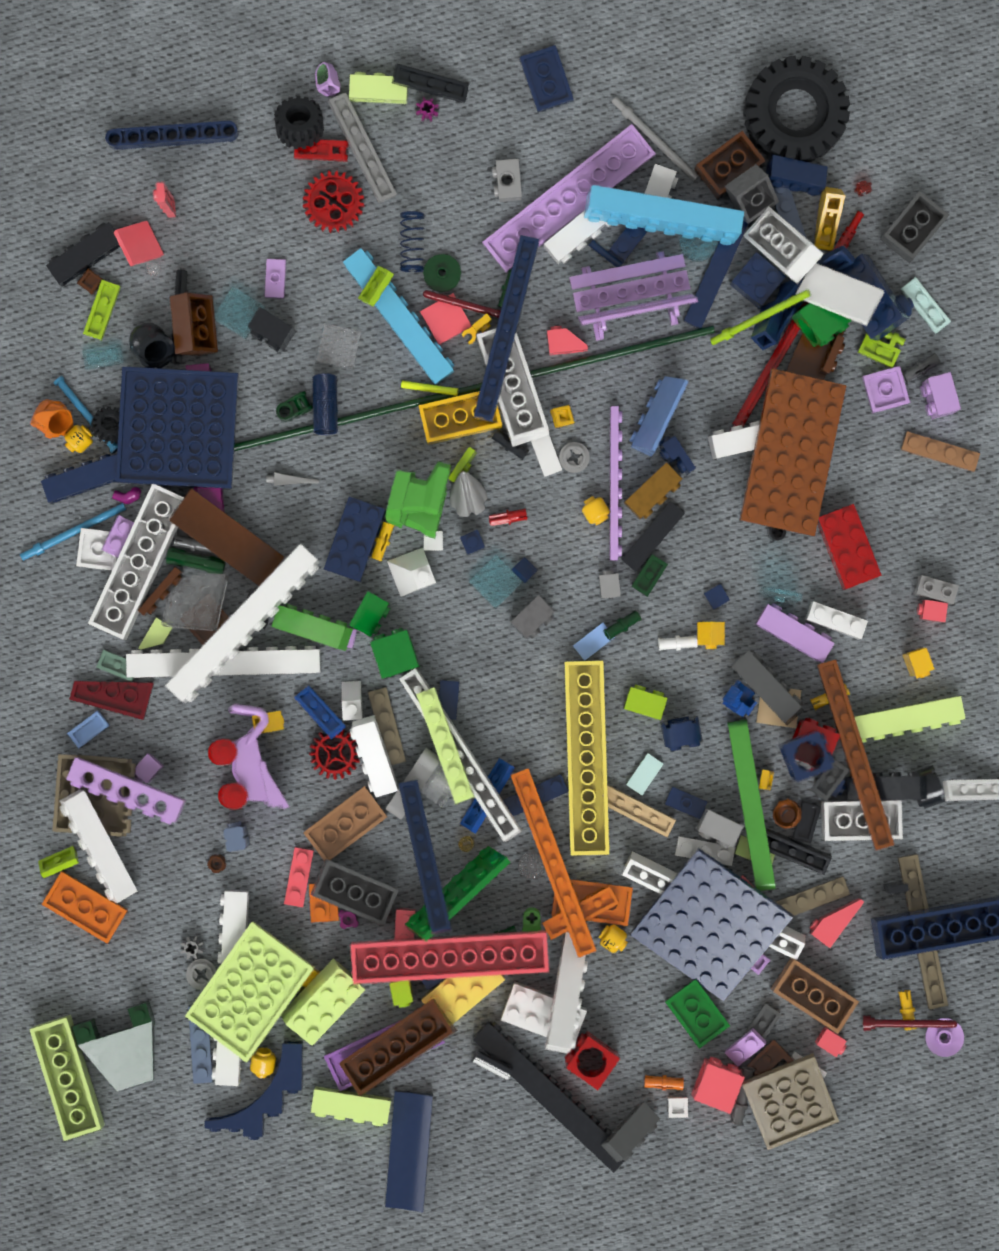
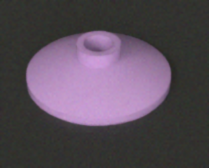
M940 1018V1019H937V1020H952V1019H949V1018ZM958 1023L955 1028H927L925 1040L928 1048L934 1054L941 1057H949L956 1054L962 1048L964 1033ZM942 1033L947 1034V1038L945 1040H941L940 1035Z

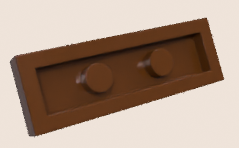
M174 567L138 611L143 616H147V614L152 615L158 608L156 604L159 600L164 601L170 594L168 590L171 586H177L183 577L181 575L183 572L178 567Z

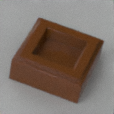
M88 268L77 284L93 295L99 288L101 280L104 279Z

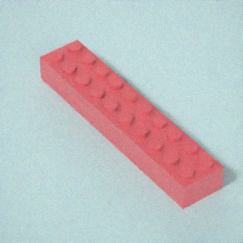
M546 930L431 937L427 942L421 938L351 943L353 984L549 972Z

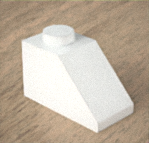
M361 681L342 682L343 720L363 719Z

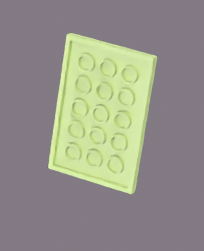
M252 921L185 1017L247 1063L315 967Z

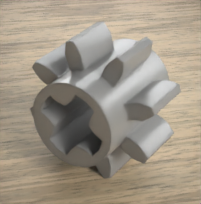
M187 936V943L182 942L180 944L184 946V950L180 953H186L187 959L191 956L197 959V953L204 952L203 949H200L204 942L199 943L197 941L198 936L194 940ZM190 943L192 946L196 945L197 947L194 952L193 950H188Z

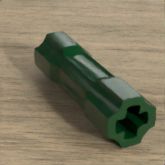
M169 547L166 556V564L204 570L207 573L223 576L226 562L221 558L196 555Z

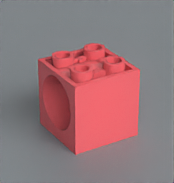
M710 1056V1059L704 1058L691 1094L695 1101L731 1114L744 1076L736 1065L728 1063V1066L723 1065L721 1060Z

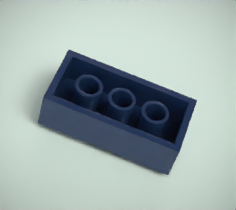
M860 254L855 258L853 264L839 271L841 274L884 290V294L867 326L862 324L871 340H880L909 319L869 255Z
M349 497L324 570L362 582L386 509Z

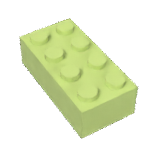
M333 958L288 1005L281 1017L289 1028L313 1046L365 991L362 983L353 984V974Z

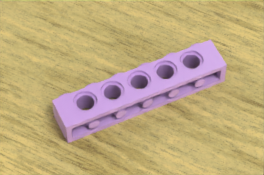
M79 757L74 759L66 779L71 781L70 785L81 788L84 786L89 788L88 792L94 795L104 794L109 801L117 803L119 800L125 803V807L132 810L139 808L143 810V814L150 817L154 815L161 817L160 821L167 824L178 821L186 802L185 799ZM87 772H91L94 775V780L91 783L85 779ZM105 779H109L112 782L110 790L105 789L103 786ZM124 786L130 789L128 797H124L121 794V789ZM142 793L148 796L146 804H142L139 801V796ZM159 801L166 803L165 811L158 810L157 803Z

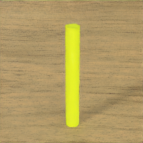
M403 380L401 382V388L458 396V388Z

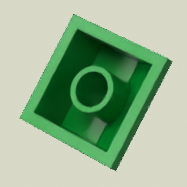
M367 591L349 625L370 637L373 634L377 635L382 626L379 624L382 617L386 619L391 610L388 607L390 603Z

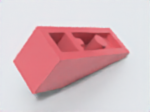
M858 898L820 917L819 920L815 919L809 927L811 929L809 933L831 948L864 901Z

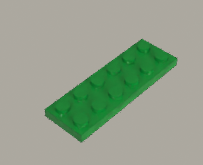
M487 846L442 888L449 920L511 863L506 856ZM424 904L416 914L409 918L405 926L427 942L434 934L431 933Z

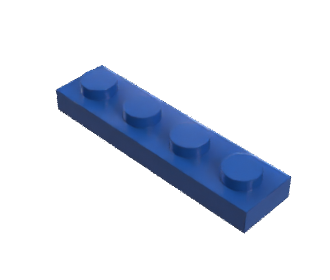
M501 758L498 759L488 776L498 794L501 793L515 767ZM476 798L460 822L462 826L475 834L487 816Z

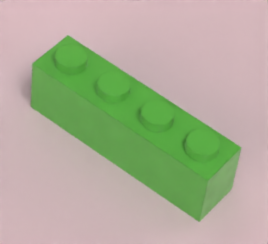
M287 603L285 607L278 606L279 611L275 614L271 627L346 651L353 629L346 627L347 623L336 620V623L330 622V617L319 615V618L313 616L314 612L305 609L299 612L296 611V606Z

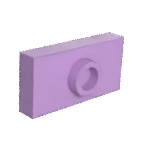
M266 260L265 298L284 299L286 260Z

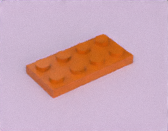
M64 871L60 872L41 904L107 944L128 912L126 908L112 900L110 901L106 896Z
M570 879L578 902L591 897L609 886L619 904L588 921L628 926L633 887ZM555 894L551 916L561 913Z

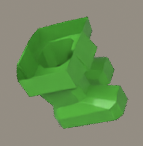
M437 462L426 481L417 479L415 472L396 471L387 507L386 521L400 529L403 525L420 531L426 537L435 539L447 494L446 486L451 465Z

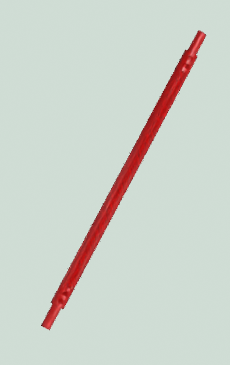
M857 211L849 227L846 226L834 249L842 245L846 248L849 246L856 234L855 230L864 216L862 212ZM804 301L803 304H802V305L800 306V308L798 309V311H799L801 308H803L805 305H807L809 302ZM794 320L791 321L733 421V427L739 425L744 427L768 385L771 369L778 368L798 334L800 328Z

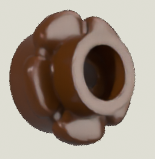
M214 854L207 862L208 868L213 873H220L221 870L223 871L226 868L225 858L222 855Z

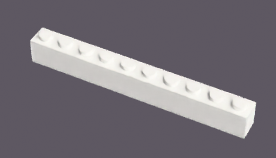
M286 646L285 650H278V647H266V651H258V647H248L247 651H239L234 659H228L224 663L226 667L219 674L215 673L213 676L321 673L320 649H316V646H304V650H297V646ZM170 649V653H162V650H150L151 654H143V650H132L131 654H126L127 678L174 677L200 649H189V653H181V649Z
M415 668L399 680L423 715L416 694L431 688L420 671ZM443 709L473 794L502 840L507 842L522 832V830Z
M632 851L624 866L622 875L662 894L678 873ZM786 926L769 947L797 960L805 945V935Z
M225 890L224 894H221V906H224V911L220 913V925H223V931L219 933V944H222V951L218 952V964L223 963L248 927L249 891ZM217 1041V1048L213 1050V1060H216V1068L212 1069V1079H215V1085L238 1086L240 1084L241 1058Z

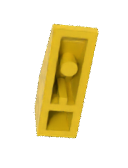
M826 187L821 193L814 246L817 249L832 251L834 248L845 200V194L842 189Z

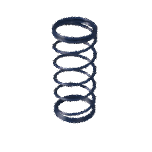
M405 211L400 213V217L404 218L400 224L408 228L402 230L400 235L410 238L400 242L402 247L408 248L400 252L402 257L408 259L400 263L399 268L403 272H411L408 270L422 272L424 270V267L421 265H402V263L407 261L424 260V258L412 259L402 255L406 251L424 250V248L410 249V247L402 245L403 242L409 240H424V238H411L402 234V232L408 230L425 229L424 227L412 228L402 224L406 220L424 219L425 214L423 212Z

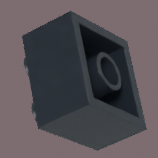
M261 307L258 308L247 326L253 338L260 342L264 339L267 341L268 347L276 352L279 349L284 352L296 333L292 326Z

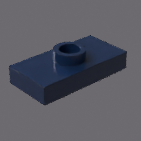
M672 787L665 805L701 819L707 801Z

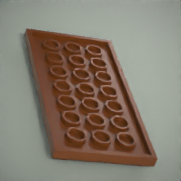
M771 369L740 521L815 536L847 385Z

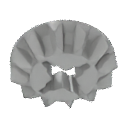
M577 442L566 444L559 454L561 466L571 473L584 470L590 460L587 448ZM570 450H572V452H574L575 455L582 454L577 459L578 465H576L574 461L567 462V460L571 457Z
M197 959L187 968V981L193 988L204 990L217 969L212 962L206 959ZM207 968L205 973L207 977L196 980L199 975L197 970L202 971Z

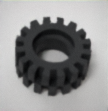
M108 406L105 409V407H102L94 415L91 422V431L94 432L95 438L99 437L98 441L105 440L104 443L106 444L108 441L111 444L115 441L118 442L120 411H117L118 408L114 407V409H111V406ZM105 419H112L116 423V429L114 431H107L103 428L102 422Z

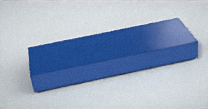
M309 685L294 697L330 739L346 728L345 724Z

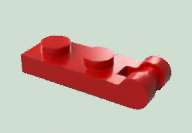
M320 140L318 143L314 142L312 147L306 146V149H302V147L294 149V159L347 162L348 155H346V149L349 143L348 141ZM333 148H339V154H333Z

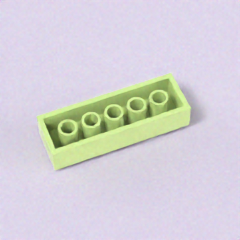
M71 1015L33 1026L30 1029L64 1141L100 1130L105 1125L83 1052L77 1044L72 1029L74 1023Z

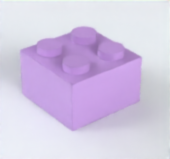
M951 372L930 377L922 382L923 386H920L922 397H926V413L928 416L931 415L932 419L954 414L961 410Z

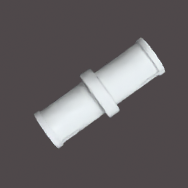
M676 635L675 638H658L659 651L676 649L677 651L681 650V648H696L698 646L696 635L687 637Z

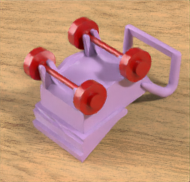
M239 704L230 706L228 708L229 713L251 717L258 715L261 720L255 728L252 727L246 735L234 742L222 739L213 742L208 748V758L212 763L216 765L232 763V774L238 783H228L219 789L218 800L220 804L226 808L239 809L247 801L252 800L263 801L268 807L289 808V805L269 775L266 763L261 761L256 738L268 724L266 711L258 707Z

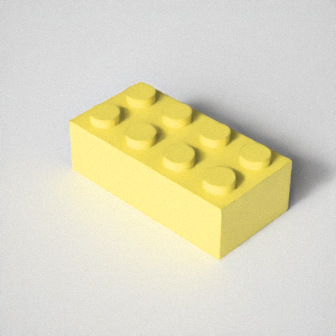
M505 976L444 978V981L438 983L421 998V1001L426 1004L430 1000L435 999L450 1022L454 1024L505 980Z

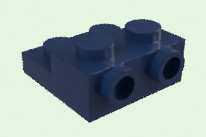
M667 436L659 442L661 449L659 454L665 462L668 460L669 463L677 460V468L681 473L685 472L686 475L696 469L676 436L672 438Z

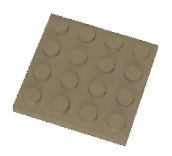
M813 1053L744 1080L742 1083L767 1150L839 1122Z

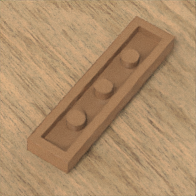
M908 431L905 434L901 447L902 451L971 472H975L980 453Z

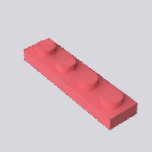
M164 182L156 183V189L153 190L154 200L157 201V205H160V209L163 210V213H166L168 218L176 217L173 195Z

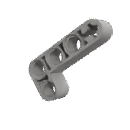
M426 747L404 782L418 780L421 791L440 762L438 754ZM398 789L386 810L401 820L405 812L400 790Z

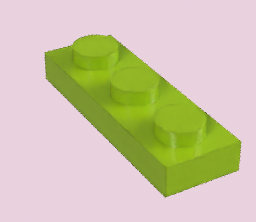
M101 280L83 332L84 335L103 340L121 286Z

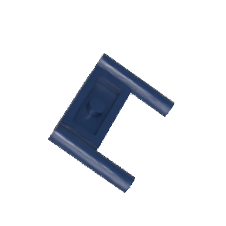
M626 227L609 251L594 240L591 241L589 247L615 267H621L648 231H645V228L637 227V229H630Z

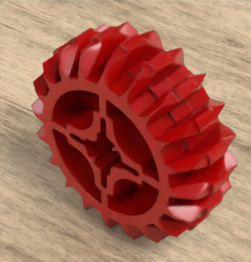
M345 729L334 737L342 739L336 747L325 743L329 736H325L322 732L319 733V736L322 738L321 740L316 737L313 739L318 743L317 746L314 744L310 745V748L315 749V752H309L310 756L315 755V759L310 760V762H317L318 765L314 766V770L320 767L322 770L319 772V775L326 771L327 779H329L331 773L334 780L337 779L338 773H340V777L343 779L345 778L344 771L351 775L352 773L349 768L357 769L353 762L360 763V760L355 758V755H357L355 749L358 744L354 746L353 742L356 739H349L351 736L350 732L344 736ZM346 743L351 750L350 760L342 753ZM321 747L328 754V758L324 764L322 763L319 754ZM340 747V757H335L329 762L332 758L330 750H336ZM334 761H340L346 765L338 770L329 768Z

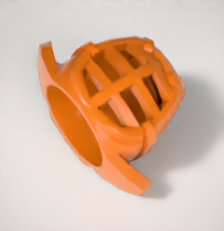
M45 399L38 405L30 423L49 439L60 437V435L65 436L74 426L72 412L62 402Z

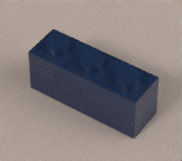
M773 155L767 162L766 174L775 188L783 187L794 192L801 191L815 196L820 195L826 188L828 167Z

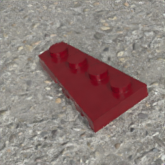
M74 681L69 700L144 720L154 683Z

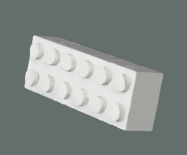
M496 329L477 334L478 344L486 367ZM517 333L498 401L512 447L549 435V428Z

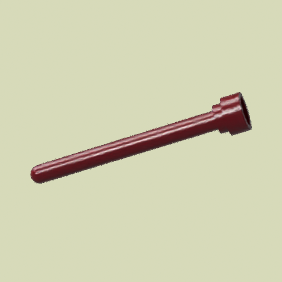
M429 290L423 292L425 298L482 314L487 313L493 317H500L501 311Z
M863 1015V1031H872L875 1027L955 1028L957 1027V1021L875 1019L871 1015Z

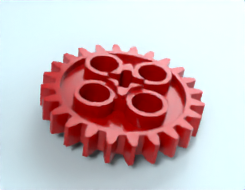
M329 170L326 177L323 173H320L321 179L314 177L315 184L308 183L311 189H305L304 191L308 196L303 197V200L308 202L303 204V208L309 209L305 212V215H312L309 218V222L316 221L314 225L316 228L322 225L321 230L324 232L326 228H329L330 233H332L333 228H336L337 233H340L341 227L347 231L346 225L348 224L354 227L352 221L359 222V218L356 215H363L359 208L365 207V204L360 202L365 199L363 195H359L362 192V188L356 189L359 185L358 182L352 183V176L346 179L345 172L339 176L338 170H336L334 175H331ZM335 185L337 189L335 192L329 193L327 187ZM320 192H324L332 200L336 199L337 203L347 209L348 212L342 211L336 204L331 205L330 200L321 195ZM345 196L352 197V201L349 204L342 202ZM318 200L325 201V206L322 208H317L315 204ZM334 211L341 213L338 219L331 218V214Z

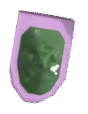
M327 62L321 63L315 73L317 90L326 97L334 96L340 92L337 71H335L332 64Z

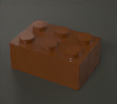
M742 130L696 164L694 170L718 200L727 193L725 185L755 164L761 168L765 163V159Z
M187 292L170 296L175 354L204 356L218 353L213 295Z

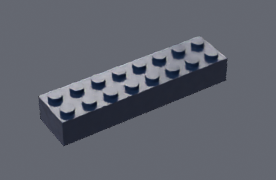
M999 896L871 918L876 957L884 960L998 940Z

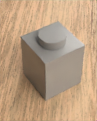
M614 570L602 571L603 575H599L601 599L620 597L618 573L614 574Z

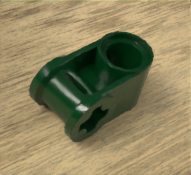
M306 391L294 395L277 406L276 414L281 421H290L313 410V406L310 405L306 398ZM288 408L290 409V414L283 417L280 415V410Z

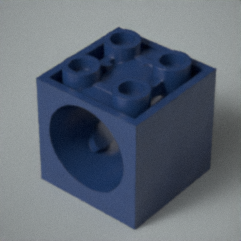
M813 730L778 744L792 781L799 782L833 768L832 763H834L831 752H828L825 748L827 741L823 733L821 734L819 731ZM806 741H809V744L817 746L820 752L816 765L811 769L797 765L795 761L798 746Z

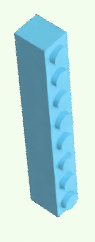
M360 248L344 260L343 264L360 287L364 289L377 267L371 262L374 260L368 251L364 252ZM390 281L376 302L375 307L432 382L438 385L454 373L452 369L454 364L449 357H443L441 354L443 350L437 342L433 343L429 338L431 336L430 332L425 326L421 328L418 324L420 319L414 311L409 312L406 308L408 303L402 296L398 297L395 291L397 289Z

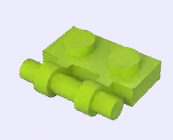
M890 332L884 336L890 340L889 344L880 340H871L869 335L866 334L857 353L893 368L901 351L894 346L896 343L903 346L906 339L899 336V333Z

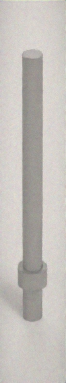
M617 96L612 100V103L622 112L621 115L636 125L693 182L699 177L634 114V110L630 106L627 107Z

